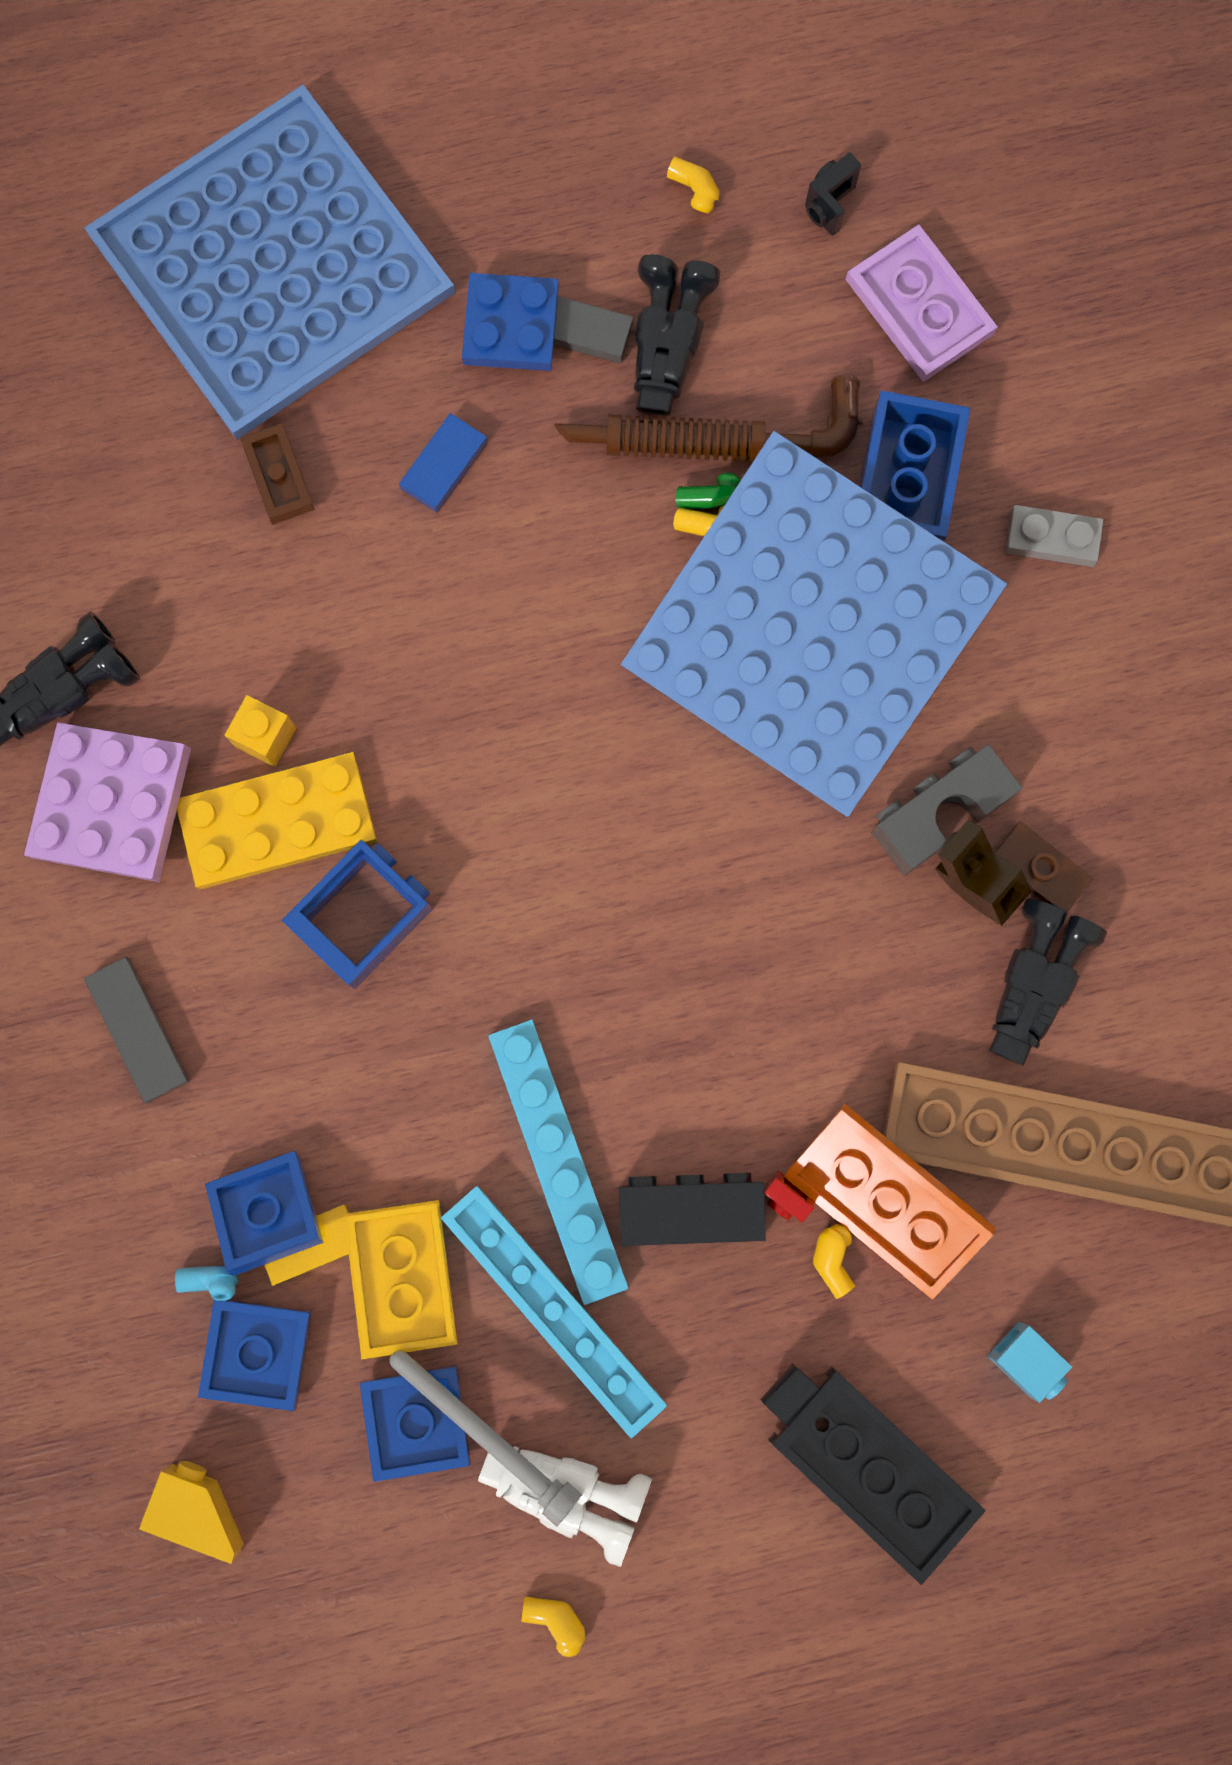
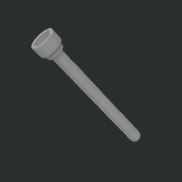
M395 1351L390 1357L392 1368L540 1498L537 1503L544 1508L542 1514L558 1527L580 1500L582 1494L568 1481L564 1485L558 1479L552 1482L406 1352Z

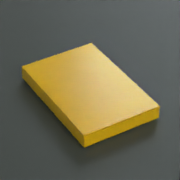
M439 1200L344 1214L361 1359L392 1355L395 1351L399 1350L412 1352L458 1344Z

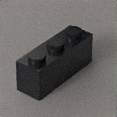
M724 1173L723 1183L705 1184L704 1174L676 1175V1185H657V1176L628 1177V1186L619 1187L621 1246L766 1241L763 1182H752L751 1173Z

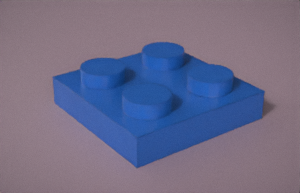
M469 273L462 350L463 365L552 371L559 292L558 279Z
M296 1151L205 1183L226 1272L231 1276L324 1243L301 1158Z
M214 1300L198 1398L288 1411L296 1410L312 1311L236 1300Z
M457 1365L426 1370L462 1402ZM394 1375L360 1382L373 1482L470 1466L471 1458L467 1433L404 1377Z

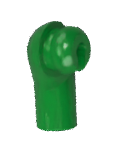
M722 473L716 479L717 485L679 486L676 490L677 507L684 509H709L723 506L727 503L741 480L734 473Z

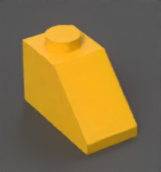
M179 1461L178 1465L172 1463L162 1470L139 1530L232 1564L241 1554L244 1542L218 1481L205 1476L207 1470L198 1464L188 1461Z

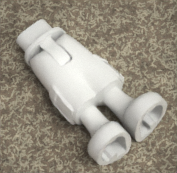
M514 1446L521 1455L552 1482L558 1479L564 1485L568 1481L582 1494L577 1504L560 1525L556 1527L542 1514L544 1508L537 1503L540 1498L491 1454H487L478 1479L479 1482L496 1488L497 1497L501 1498L503 1495L507 1502L540 1519L539 1522L548 1529H552L571 1539L574 1535L578 1534V1531L587 1534L603 1547L604 1557L609 1564L621 1567L635 1526L621 1520H611L586 1510L585 1504L588 1501L597 1503L637 1523L652 1478L644 1474H636L627 1484L613 1485L598 1481V1468L593 1465L575 1460V1458L563 1457L561 1460L530 1450H520V1447Z

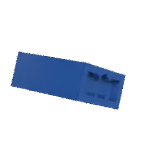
M362 840L282 919L311 950L353 989H356L433 910L425 901L430 893L411 874L403 880L392 869L397 861L380 844L376 843L370 848ZM368 863L413 907L355 964L311 920Z

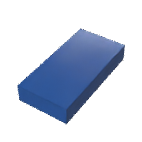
M450 413L400 481V489L438 513L488 443L487 436Z

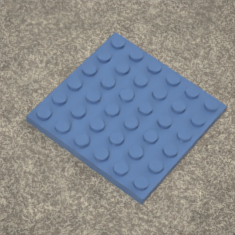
M304 85L299 86L84 227L88 236L236 440L455 294L454 284Z
M773 431L620 665L846 817H849L1008 583Z

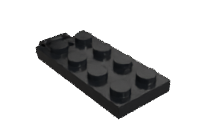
M792 1363L760 1399L771 1412L786 1424L778 1435L773 1432L768 1441L922 1585L986 1510L832 1366L825 1373L829 1378L819 1388ZM820 1417H825L828 1421L824 1429H817L815 1426L816 1420Z

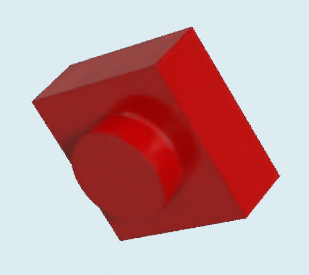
M779 1170L776 1171L766 1184L764 1193L770 1197L767 1204L784 1219L790 1220L794 1216L803 1223L814 1209L815 1202L788 1181Z

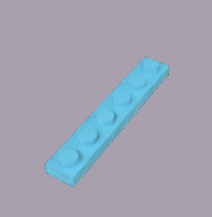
M533 1020L488 1035L583 1305L629 1289Z
M479 1186L472 1189L441 1217L445 1224L631 1439L667 1407L665 1400Z

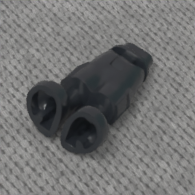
M650 254L641 257L637 269L640 279L649 288L651 304L639 312L635 333L638 351L634 390L639 393L636 410L643 413L669 416L673 399H677L681 395V388L685 382L691 358L695 355L700 344L699 341L704 322L697 315L699 306L703 299L718 287L721 271L713 264L707 262H687L682 271L679 309L674 313H669L679 270L671 259L661 255Z
M92 611L79 619L75 634L60 650L49 646L28 663L23 673H20L13 680L6 683L7 686L0 692V746L13 737L20 740L24 738V735L38 730L54 719L71 714L72 711L78 709L91 699V692L88 688L96 683L111 679L122 686H132L140 680V676L131 662L114 646L116 641L108 628ZM96 652L87 663L75 671L73 664L89 653Z
M1027 898L1021 908L1024 918L1032 924L1030 942L1027 949L1020 948L1014 950L1008 968L1005 971L1004 982L1006 986L997 1010L996 1024L992 1026V1030L997 1033L989 1049L990 1052L1024 1066L1031 1048H1039V1042L1047 1034L1060 1008H1064L1070 1000L1080 978L1077 975V971L1073 969L1078 959L1088 948L1100 947L1107 935V931L1097 924L1079 916H1070L1064 930V939L1054 962H1048L1046 959L1047 953L1068 912L1057 906Z

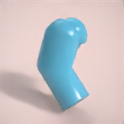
M225 1266L177 1268L175 1273L177 1293L209 1291L211 1297L217 1301L231 1299L235 1295V1286L238 1284V1276H231L226 1272Z

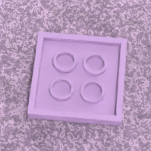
M57 722L24 856L36 860L160 882L191 748L176 742Z

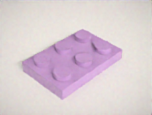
M919 224L847 272L845 280L922 382H925L992 337L998 328Z

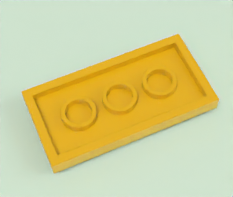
M354 752L181 797L177 807L195 887L199 890L351 850L360 840L367 845L378 842Z

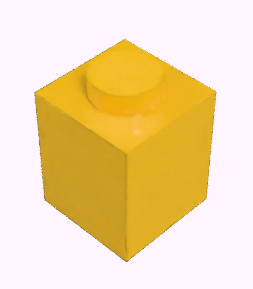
M246 695L224 736L235 748L276 767L297 727L288 715Z

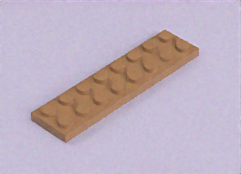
M897 1062L895 1065L883 1135L918 1164L1232 1227V1129Z

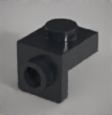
M851 152L838 162L831 160L826 163L816 174L815 180L809 184L805 203L807 213L815 225L824 227L832 236L840 231L845 213L838 201L856 188L861 169L860 162Z

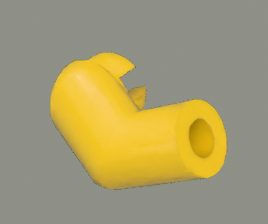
M676 156L673 157L667 172V178L691 187L692 191L695 192L691 199L693 209L706 214L711 213L715 200L719 201L720 190L710 172L701 166Z
M725 505L719 508L718 515ZM678 508L674 516V529L676 531L705 536L718 515Z
M834 1224L830 1228H825L820 1233L813 1255L814 1267L836 1299L844 1296L855 1287V1284L842 1266L846 1247L852 1242L851 1232L842 1224Z
M524 1597L521 1622L547 1625L557 1642L556 1649L558 1652L566 1657L576 1656L581 1651L586 1637L584 1626L572 1607L564 1601Z

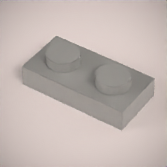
M1014 505L1010 511L1005 553L1094 567L1098 562L1103 519Z

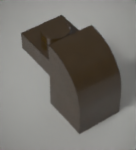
M967 820L957 832L952 833L946 839L942 850L938 853L941 862L935 869L945 883L969 905L1001 926L1031 893L1022 869L994 853L983 828L970 820Z

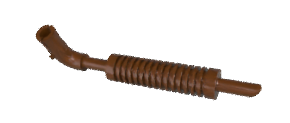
M845 375L835 377L831 381L832 417H827L826 430H812L811 435L778 434L815 458L831 457L845 450L855 438L858 425L863 424V418H858L860 380L857 377L849 376V386L846 387V393ZM608 414V426L554 424L558 432L569 442L607 444V455L620 456V451H623L624 456H629V452H633V457H638V452H642V457H647V453H651V457L656 458V453H660V458H665V453H667L669 458H674V454H678V459H682L683 454H687V459H691L692 455H696V459L700 460L701 455H705V460H709L711 455L714 460H718L719 456H722V460L727 461L728 456H731V461H736L737 457H740V461L745 462L746 457H749V462H753L772 434L766 433L765 421H751V425H748V421L743 420L742 425H739L738 420H734L733 424H730L728 419H725L724 424H721L720 419H716L715 423H712V419H707L706 423H703L702 418H698L697 423H694V418H689V422H685V418L680 417V422H676V417H671V421H667V417H662V421H658V416H653V421H649V416H644V420H640V415H635V420H631V415H626V419H622V415Z

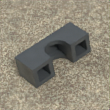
M989 744L977 753L972 746L949 763L954 770L941 779L935 773L913 789L917 795L914 799L904 806L899 800H896L876 815L880 823L871 833L904 876L940 851L946 841V838L936 824L938 806L947 803L960 805L978 823L1023 789Z

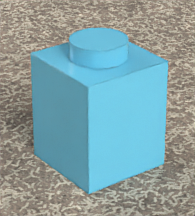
M1020 1321L987 1355L1028 1397L1038 1403L1044 1398L1050 1400L1060 1393L1068 1381L1065 1375L1072 1368L1035 1330Z

